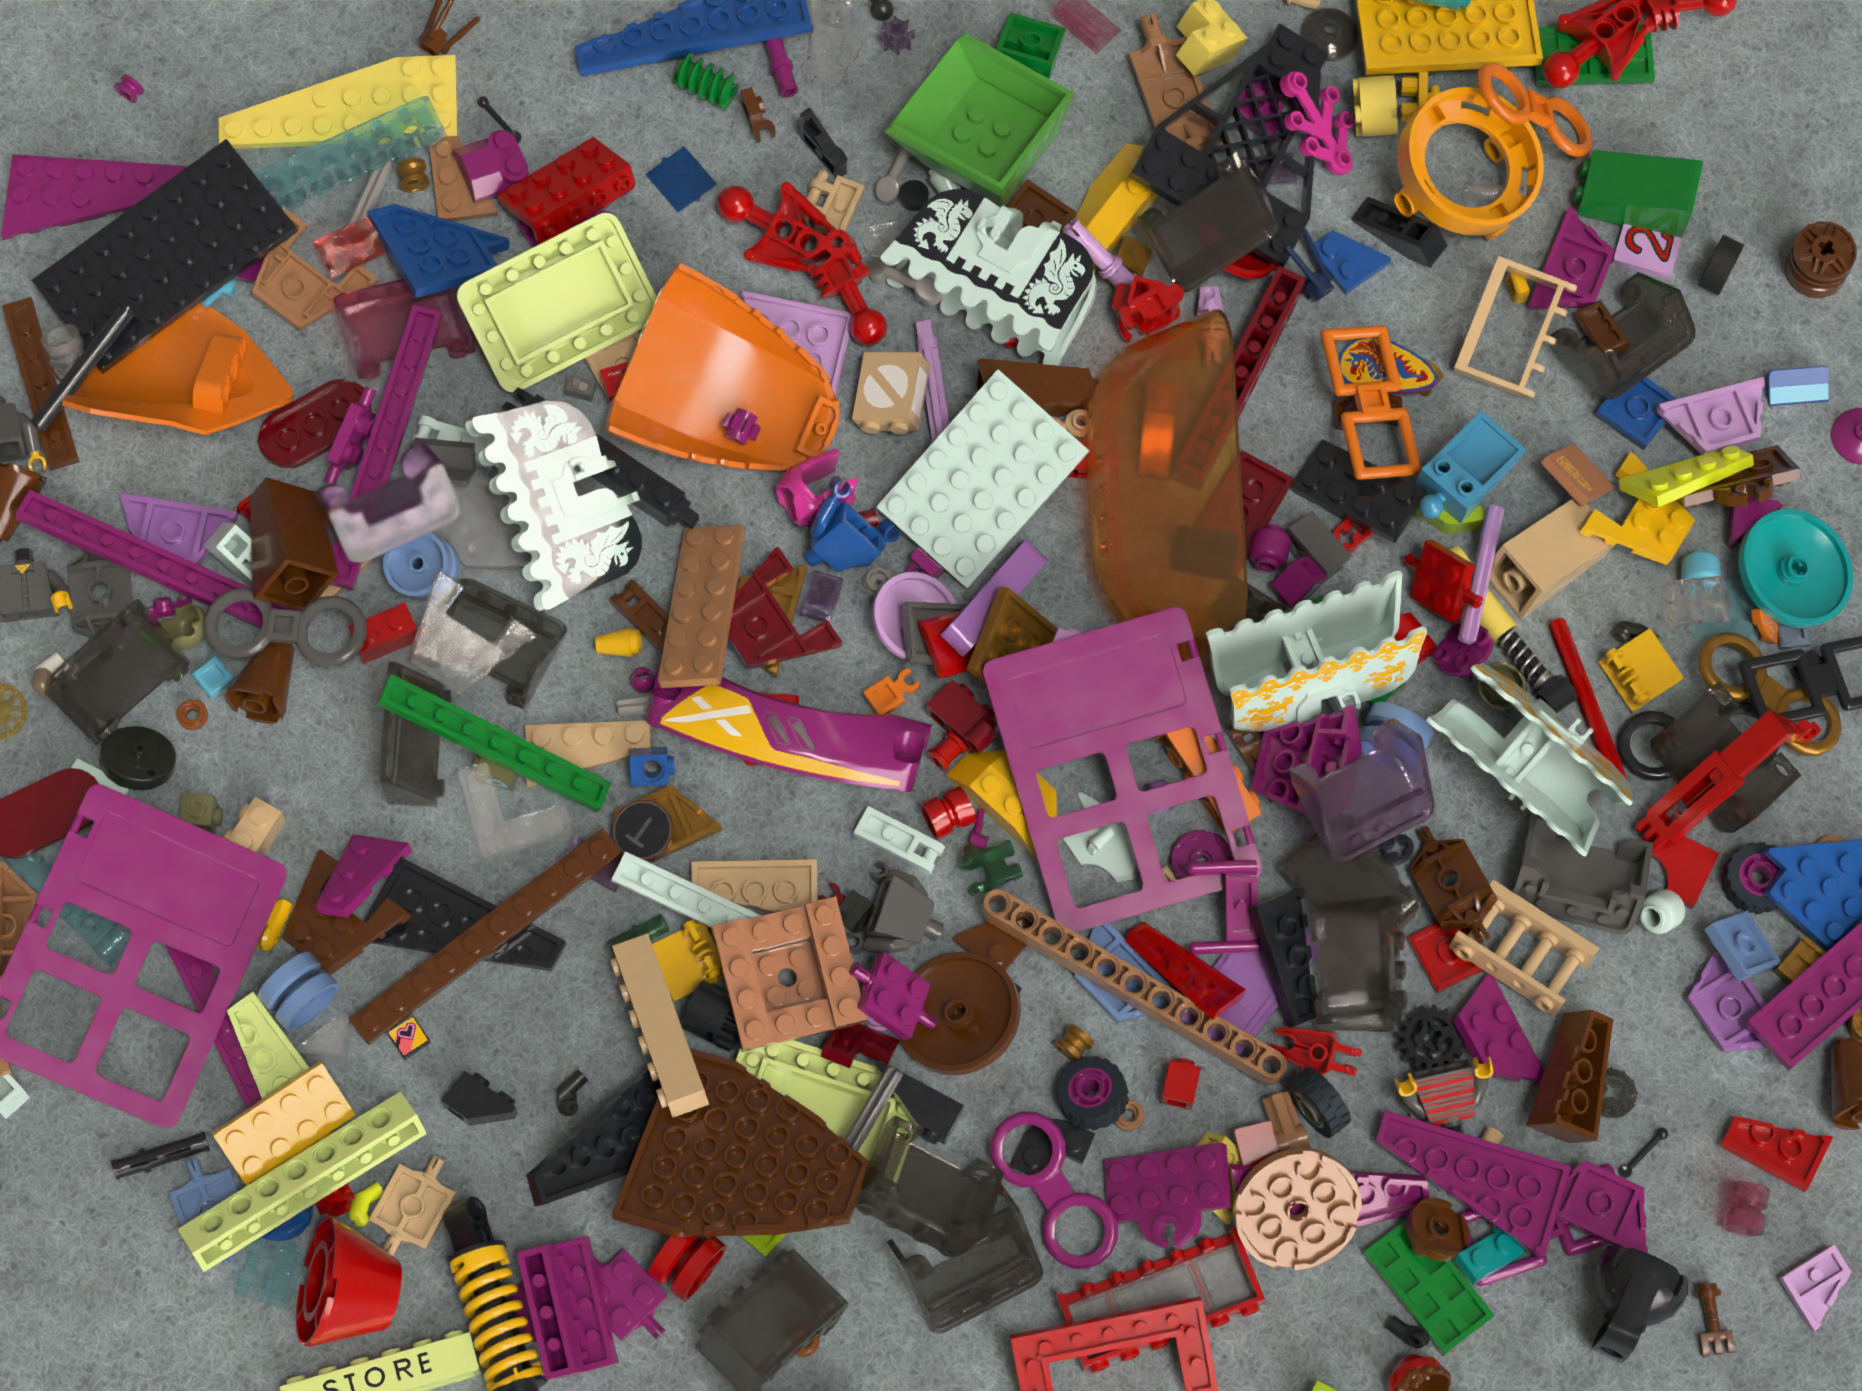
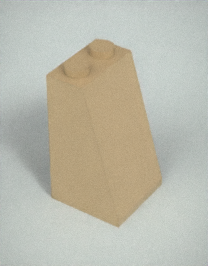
M1571 499L1503 544L1496 553L1489 584L1520 620L1596 564L1613 548L1612 545L1604 543V538L1593 534L1589 538L1579 533L1593 512L1588 504L1580 506L1574 499Z

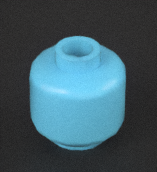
M1695 550L1685 556L1681 561V578L1684 589L1698 597L1708 596L1717 590L1721 585V568L1718 557L1705 550Z

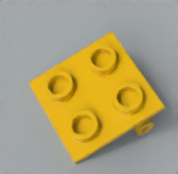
M1651 628L1619 649H1611L1605 654L1606 657L1599 661V664L1632 713L1684 679Z
M694 920L683 924L684 929L652 944L667 988L674 1002L694 993L703 979L715 983L724 978L718 949L707 926L698 922L695 923Z

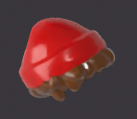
M1410 1354L1396 1363L1387 1381V1388L1389 1391H1449L1451 1375L1434 1357Z

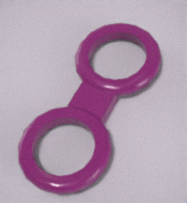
M1019 1112L1007 1117L996 1127L990 1143V1157L996 1171L1011 1184L1018 1187L1034 1188L1048 1210L1043 1221V1240L1048 1252L1058 1263L1072 1269H1089L1101 1264L1113 1252L1118 1240V1223L1113 1210L1101 1198L1089 1193H1076L1061 1170L1065 1160V1140L1060 1128L1049 1117L1037 1112ZM1023 1124H1033L1042 1128L1049 1135L1052 1143V1157L1049 1164L1041 1172L1033 1175H1023L1014 1171L1007 1164L1003 1154V1146L1007 1135L1015 1127ZM1073 1206H1087L1095 1210L1101 1216L1105 1225V1238L1102 1245L1094 1253L1087 1256H1075L1066 1252L1059 1245L1056 1237V1223L1059 1216L1066 1209Z

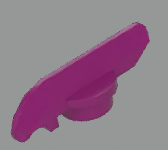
M171 597L153 599V605L140 609L134 615V619L139 616L143 621L173 616L175 615V607H182L192 603V598L187 597L183 600L180 597H176L177 601L172 602Z

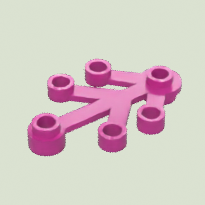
M1297 71L1284 75L1280 80L1282 92L1287 97L1293 98L1296 96L1311 121H1306L1299 111H1293L1284 118L1285 126L1290 131L1298 130L1310 135V137L1300 142L1299 149L1301 153L1306 157L1313 156L1325 161L1326 168L1332 174H1347L1353 165L1351 154L1347 150L1348 129L1354 126L1355 121L1353 115L1348 111L1337 114L1334 118V123L1337 127L1336 140L1331 134L1333 104L1338 102L1340 98L1338 89L1330 85L1320 91L1321 113H1319L1305 89L1307 87L1305 75ZM1316 138L1322 140L1326 148L1321 147Z

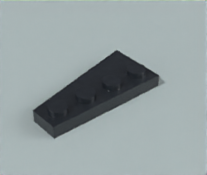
M1304 887L1291 890L1249 907L1288 1027L1297 1026L1319 1017L1315 976L1310 974L1309 967L1312 951L1311 946H1307L1305 928L1308 927L1307 914H1303L1301 899L1305 898Z

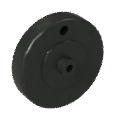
M130 726L117 729L104 739L101 745L99 763L106 777L115 784L132 790H149L163 785L171 778L176 763V751L173 744L163 734L146 727Z

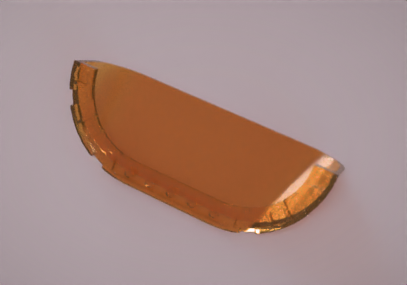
M1213 309L1142 338L1119 353L1097 380L1093 397H1091L1087 406L1085 419V446L1090 451L1086 455L1091 558L1098 586H1103L1110 601L1107 604L1108 608L1119 623L1174 607L1183 609L1188 616L1204 672H1211L1210 650L1206 632L1216 628H1222L1224 632H1229L1235 628L1239 621L1244 620L1248 593L1233 338L1228 318L1220 309ZM1187 642L1177 644L1181 661L1192 659Z

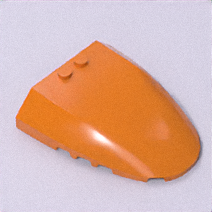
M678 263L656 297L610 404L604 431L637 445L691 461L748 470L785 471L792 466L801 465L804 461L822 454L827 449L835 435L839 422V400L835 397L830 378L824 369L801 346L790 339L783 329L775 326L759 310L746 304L732 291L686 265ZM737 408H741L756 415L758 419L755 424L760 425L761 428L756 441L748 439L746 445H741L725 437L727 429L723 428L722 423L727 412L735 414Z

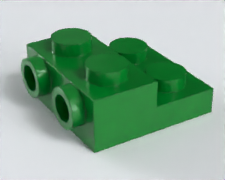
M1010 12L996 50L1050 79L1065 37L1066 28Z

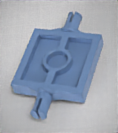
M198 1158L192 1159L196 1171L190 1160L186 1162L192 1180L184 1187L169 1192L181 1226L238 1192L230 1169L214 1175H204ZM234 1254L228 1257L231 1262L236 1259ZM224 1259L222 1264L229 1263L228 1259Z

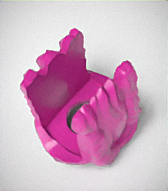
M838 449L828 450L823 454L811 457L801 465L790 467L776 484L778 503L787 510L789 518L799 527L813 524L826 496H831V490L815 496L806 485L836 471L835 465L838 463L837 457L840 455ZM856 477L847 480L851 486V492L847 497L840 498L839 503L846 501L851 505L856 499L854 489L858 484ZM844 483L839 485L837 490H840L843 487Z

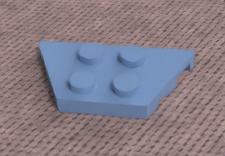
M1110 923L1093 928L1088 940L1173 989L1140 954L1125 942V938ZM1085 952L1083 953L1081 961L1087 958ZM1108 965L1098 967V972L1102 976L1109 977L1114 974L1113 968ZM1075 974L1074 979L1117 1024L1147 1016ZM1129 981L1125 984L1129 992L1137 993L1142 990L1140 984L1136 981ZM1156 997L1152 1000L1154 1006L1159 1009H1165L1169 1006L1168 1001L1163 997Z

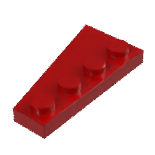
M1142 922L1130 930L1125 939L1128 945L1212 1020L1240 1001L1246 991L1245 988L1197 956L1191 954L1188 950L1146 922Z

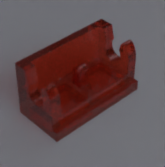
M368 217L313 242L325 270L332 278L386 253L383 244L377 237L378 233Z

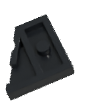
M807 108L800 113V138L835 178L837 175L843 177L847 174L848 159L840 147L835 145L811 108Z

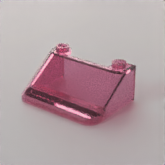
M404 279L338 294L333 299L334 308L358 378L372 379L378 377L381 370L380 362L396 357L413 304L441 311L443 314L432 349L445 347L452 358H462L467 354L476 352L474 334L456 298L458 288L455 287L415 298Z

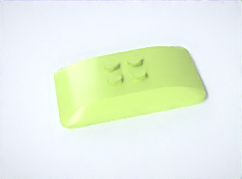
M610 213L598 214L473 277L459 286L456 295L458 304L499 385L507 392H514L517 387L525 389L641 330L657 297L619 220Z
M795 1040L746 1052H741V1048L739 1049L736 1062L745 1066L747 1071L759 1080L763 1078L769 1082L771 1088L783 1096L787 1094L817 1114L838 1137L842 1136L845 1138L879 1080L876 1074V1066L854 1060L849 1069L820 1057L823 1049ZM892 1095L858 1151L870 1163L860 1196L874 1200L887 1199L895 1190L915 1127Z

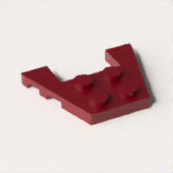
M778 546L771 551L770 556L765 562L757 567L752 573V577L735 594L728 640L748 669L833 650L842 646V640L828 620L803 635H799L768 589L769 586L793 572L792 566Z

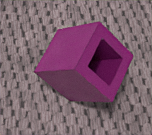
M1309 556L1294 560L1272 585L1277 590L1280 599L1292 607L1303 600H1308L1328 577Z

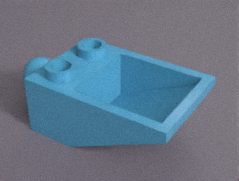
M1481 410L1421 469L1415 484L1425 489L1427 495L1420 500V513L1426 518L1434 519L1440 516L1444 509L1461 524L1515 466L1527 449Z

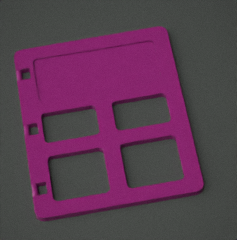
M1177 607L992 659L985 664L983 676L1055 921L1074 932H1080L1224 890L1225 873L1197 874L1172 882L1167 881L1164 878L1147 821L1149 813L1207 796H1212L1216 800L1233 860H1257V879L1261 876L1263 870L1262 863L1197 651L1190 622L1183 609ZM1187 642L1192 659L1182 662L1177 644ZM1187 727L1193 728L1204 759L1206 772L1203 775L1165 786L1140 791L1128 757L1127 746ZM1214 734L1219 752L1209 755L1204 737ZM1102 753L1106 758L1116 798L1113 801L1082 810L1050 817L1046 811L1036 773L1041 769ZM1117 822L1124 823L1143 888L1140 891L1086 907H1076L1073 903L1058 852L1057 841ZM1242 827L1247 845L1237 848L1232 830Z
M97 784L91 786L85 794L1 977L0 999L3 998L12 1003L5 1018H0V1059L160 1128L169 1129L174 1127L182 1115L285 883L287 871L284 865L104 785ZM83 818L94 822L87 838L76 834ZM70 903L130 930V939L113 974L103 973L47 948L46 942L64 904ZM42 908L53 912L46 928L35 924ZM154 942H160L218 968V978L202 1012H193L136 986V978ZM36 970L100 997V1005L73 1062L69 1063L16 1041L6 1034V1029L32 973ZM124 1009L135 1011L189 1036V1043L169 1088L161 1101L154 1100L98 1076L96 1073L99 1060Z

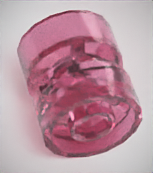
M1730 1182L1726 1196V1202L1730 1207L1724 1210L1722 1228L1728 1232L1745 1236L1763 1235L1766 1216L1762 1211L1768 1208L1769 1188L1751 1182Z

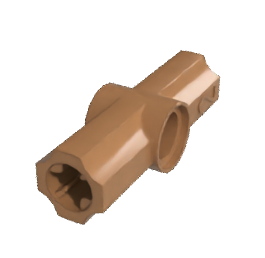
M1280 1092L1263 1099L1262 1103L1268 1121L1271 1120L1278 1151L1310 1148L1306 1130L1302 1123L1299 1124L1289 1092Z

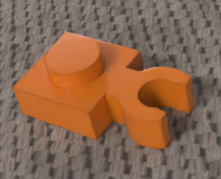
M907 668L900 672L898 680L895 682L888 675L863 691V697L876 714H890L906 704L903 694L916 693L920 689V682L917 681L912 685H907L904 682L906 678L911 676V670Z

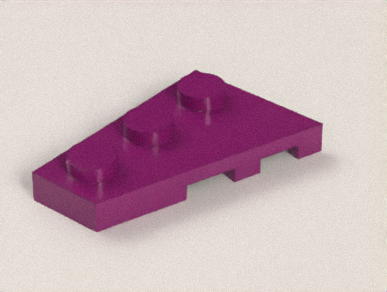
M353 834L316 903L318 912L347 918L372 893L371 887L382 876L386 878L393 871L392 866L400 857L405 859L412 852L410 844Z

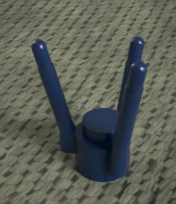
M1304 229L1302 235L1321 274L1317 270L1312 273L1290 245H1286L1285 250L1307 277L1305 281L1306 287L1304 286L1302 294L1307 300L1313 298L1315 302H1318L1334 289V286L1331 284V281L1334 279L1328 273L1307 229Z

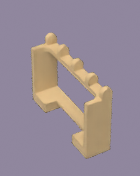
M1498 256L1453 372L1519 397L1523 395L1533 399L1535 392L1525 388L1531 370L1544 373L1545 367L1535 363L1542 342L1555 345L1556 339L1546 335L1553 314L1566 317L1567 311L1557 307L1563 289L1575 292L1577 286ZM1506 271L1556 289L1519 385L1469 367L1477 342Z

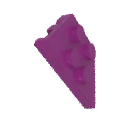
M1568 207L1542 271L1545 274L1577 286L1575 292L1563 289L1557 304L1559 308L1586 307L1595 303L1615 250L1606 241L1598 237V233L1590 225L1586 226L1576 216L1577 212L1571 207ZM1538 283L1528 309H1549L1556 289Z
M1487 974L1480 980L1477 989L1468 997L1465 1006L1459 1010L1452 1021L1472 1058L1477 1057L1478 1064L1486 1063L1488 1061L1487 1057H1491L1494 1070L1490 1076L1491 1078L1503 1077L1506 1080L1516 1082L1520 1079L1533 1080L1534 1085H1540L1544 1069L1495 978Z
M1583 1161L1569 1174L1556 1219L1611 1245H1620L1625 1251L1628 1248H1635L1648 1253L1645 1230L1647 1226L1644 1213V1187L1587 1161Z

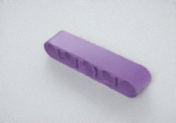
M1024 539L940 636L963 657L978 642L999 587H1009L1018 595L1048 559L1027 539Z

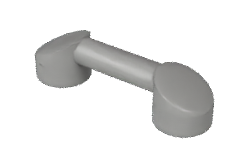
M901 145V150L888 176L881 178L876 185V199L885 206L893 205L897 202L899 198L898 180L910 156L913 157Z
M880 257L873 259L868 264L871 271L868 277L875 284L885 283L888 278L915 289L921 303L926 306H934L942 299L943 294L935 290V279L924 277L923 279L915 280L908 273L886 265L881 261Z

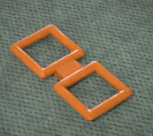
M1384 325L1322 330L1320 337L1334 393L1337 396L1354 395L1358 410L1344 412L1340 417L1355 478L1366 480L1419 475L1422 466L1408 411L1403 407L1391 408L1387 394L1389 392H1398L1401 389L1399 373L1387 327ZM1377 337L1387 380L1344 384L1334 341ZM1398 420L1408 464L1365 467L1354 423Z

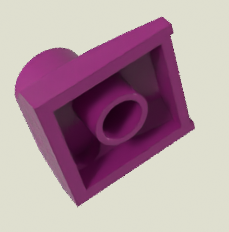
M494 131L487 139L452 150V155L455 156L473 196V202L498 197L497 194L529 176L528 165L517 140L508 131Z

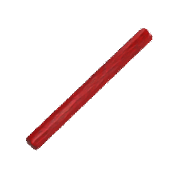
M1564 618L1554 619L1550 622L1549 629L1570 683L1577 692V701L1588 729L1590 727L1594 729L1591 737L1596 750L1609 760L1627 779L1566 620Z

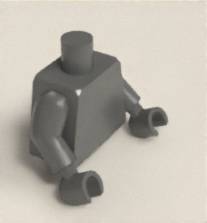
M878 861L876 868L883 870L884 873L881 875L873 872L870 873L873 882L881 884L864 931V935L868 937L863 939L858 933H850L848 935L849 939L859 940L857 947H849L850 953L859 954L865 949L866 952H886L890 954L907 951L911 946L921 943L924 936L937 940L943 931L944 924L930 918L934 902L928 898V893L918 878L897 869L890 871L884 861Z

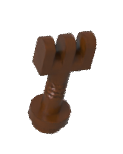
M1716 1283L1697 1285L1696 1299L1703 1298L1708 1333L1698 1335L1702 1357L1710 1356L1708 1343H1712L1715 1355H1721V1341H1725L1727 1353H1735L1732 1330L1721 1331L1715 1296L1721 1295V1289H1717Z

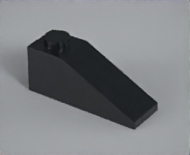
M1367 197L1351 218L1355 224L1395 251L1429 268L1432 267L1448 246L1437 224L1415 215L1405 217L1397 208L1371 197Z
M880 1060L876 1064V1074L879 1078L886 1066H888V1064ZM903 1073L900 1082L892 1093L893 1098L915 1129L921 1132L919 1135L921 1138L934 1145L937 1142L946 1144L963 1113V1104Z

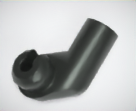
M1623 620L1617 624L1618 628L1614 631V636L1622 642H1627L1631 636L1635 638L1649 628L1641 623ZM1653 632L1658 639L1659 635Z

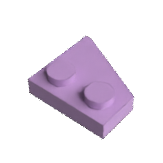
M1834 1244L1779 1277V1280L1811 1331H1816L1821 1326L1822 1318L1828 1308L1832 1307L1840 1287L1846 1283L1851 1270Z

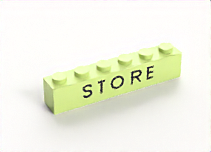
M456 1330L445 1334V1339L432 1343V1339H425L414 1343L412 1349L401 1351L400 1348H394L381 1353V1358L370 1361L368 1357L358 1358L349 1362V1367L339 1370L337 1366L327 1367L319 1370L318 1376L307 1379L305 1375L292 1377L286 1380V1385L280 1386V1391H427L479 1376L482 1373L470 1332L464 1333L463 1330Z

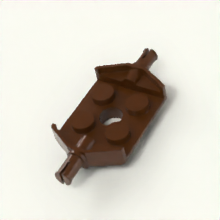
M1428 826L1422 827L1427 838L1421 829L1417 831V835L1423 842L1424 849L1410 866L1409 871L1443 930L1470 928L1478 943H1484L1479 932H1482L1486 941L1489 940L1490 934H1488L1482 922L1498 900L1497 896L1464 839L1438 841L1434 838ZM1450 874L1459 876L1455 885H1443L1446 876Z

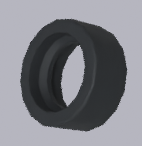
M1722 235L1698 286L1716 295H1720L1744 244Z

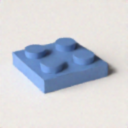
M1748 911L1711 923L1704 929L1712 945L1718 950L1726 962L1729 971L1738 982L1773 970L1782 963Z

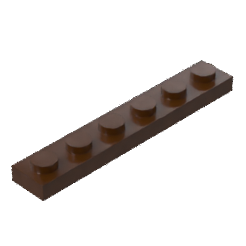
M32 297L2 305L32 412L35 415L57 387V381ZM63 408L45 432L38 430L50 471L80 462L66 412Z

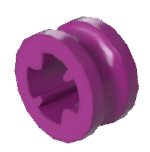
M124 74L121 77L122 82L116 83L114 88L123 98L131 103H135L138 100L137 95H142L144 89L135 79Z

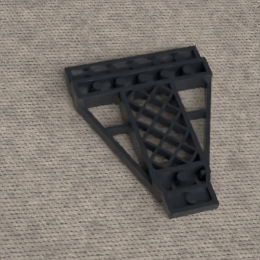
M1279 23L1265 46L1155 127L1139 153L1138 159L1128 177L1273 265L1284 267L1290 257L1285 250V246L1290 245L1292 249L1295 248L1310 219L1315 157L1305 156V162L1302 165L1286 154V149L1296 130L1290 131L1286 129L1283 119L1293 111H1299L1304 116L1305 111L1301 105H1298L1299 101L1296 96L1293 98L1287 97L1282 92L1280 80L1284 75L1293 71L1303 73L1307 78V87L1305 89L1318 110L1321 81L1320 70L1329 53ZM1244 72L1222 114H1218L1200 103L1239 73ZM1263 83L1266 95L1256 97L1252 84ZM1273 87L1281 92L1274 93ZM1245 90L1248 99L1239 101ZM1288 98L1291 111L1281 113L1277 100ZM1269 102L1273 114L1262 116L1258 104ZM1250 105L1254 118L1243 120L1239 107ZM1189 110L1210 121L1215 127L1202 151L1166 131L1165 128ZM1233 113L1235 122L1226 124ZM1275 121L1279 134L1268 135L1265 123ZM1257 125L1260 138L1249 139L1246 127ZM1238 128L1242 141L1231 143L1227 130ZM1220 136L1223 145L1214 147ZM1281 140L1274 153L1271 142ZM1263 144L1267 157L1256 159L1252 146ZM1244 148L1248 161L1237 163L1233 150ZM1225 152L1229 165H1222L1217 162L1214 154ZM1269 163L1264 174L1261 175L1258 165ZM1278 165L1284 166L1303 178L1301 212L1271 195L1266 189ZM1251 167L1255 180L1248 181L1243 178L1239 169Z

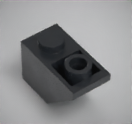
M464 1071L442 1099L444 1108L469 1126L511 1120L518 1114L514 1106L515 1100L503 1091L497 1094L488 1087L490 1082L476 1072L472 1076L467 1071Z

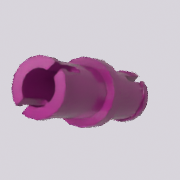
M781 38L766 41L765 47L771 61L770 71L776 77L780 96L791 97L798 92V86L792 73L794 66L792 60L788 59L784 41Z

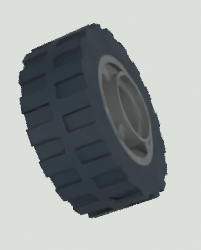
M1306 1067L1286 1083V1089L1295 1107L1309 1125L1323 1137H1333L1351 1122L1350 1112L1342 1097L1333 1085L1317 1070H1314L1312 1067Z

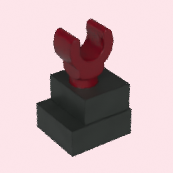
M829 883L830 889L836 893L835 896L841 916L844 918L846 929L852 933H859L868 922L874 906L873 902L855 890H852L845 898L837 884ZM822 894L819 896L820 900L827 899Z

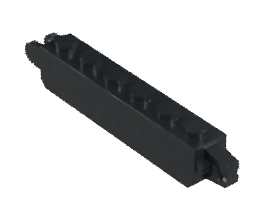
M519 387L513 392L514 396L527 406L546 401L540 395L536 394L534 397ZM505 402L502 406L504 412L518 408L510 402ZM595 433L601 456L606 455L607 460L615 461L616 466L591 475L592 478L621 497L637 491L640 500L631 504L664 526L668 527L670 524L675 525L677 522H680L690 529L695 527L699 521V514L689 508L691 502L686 499L684 491Z

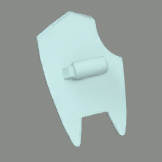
M1082 792L1078 793L1084 809L1100 804ZM1117 822L1063 838L1081 865L1091 864L1104 869L1115 882L1135 879L1138 866L1124 823Z

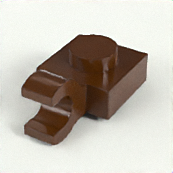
M752 87L741 90V104L750 127L753 129L754 140L757 143L761 142L759 132L764 129L768 130L771 137L774 138L776 136L775 125L770 120L762 117V114L766 113L761 96L755 97Z

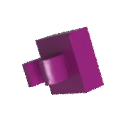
M917 548L910 557L916 563L909 565L906 572H915L917 569H921L923 574L938 579L946 571L943 566L922 548Z

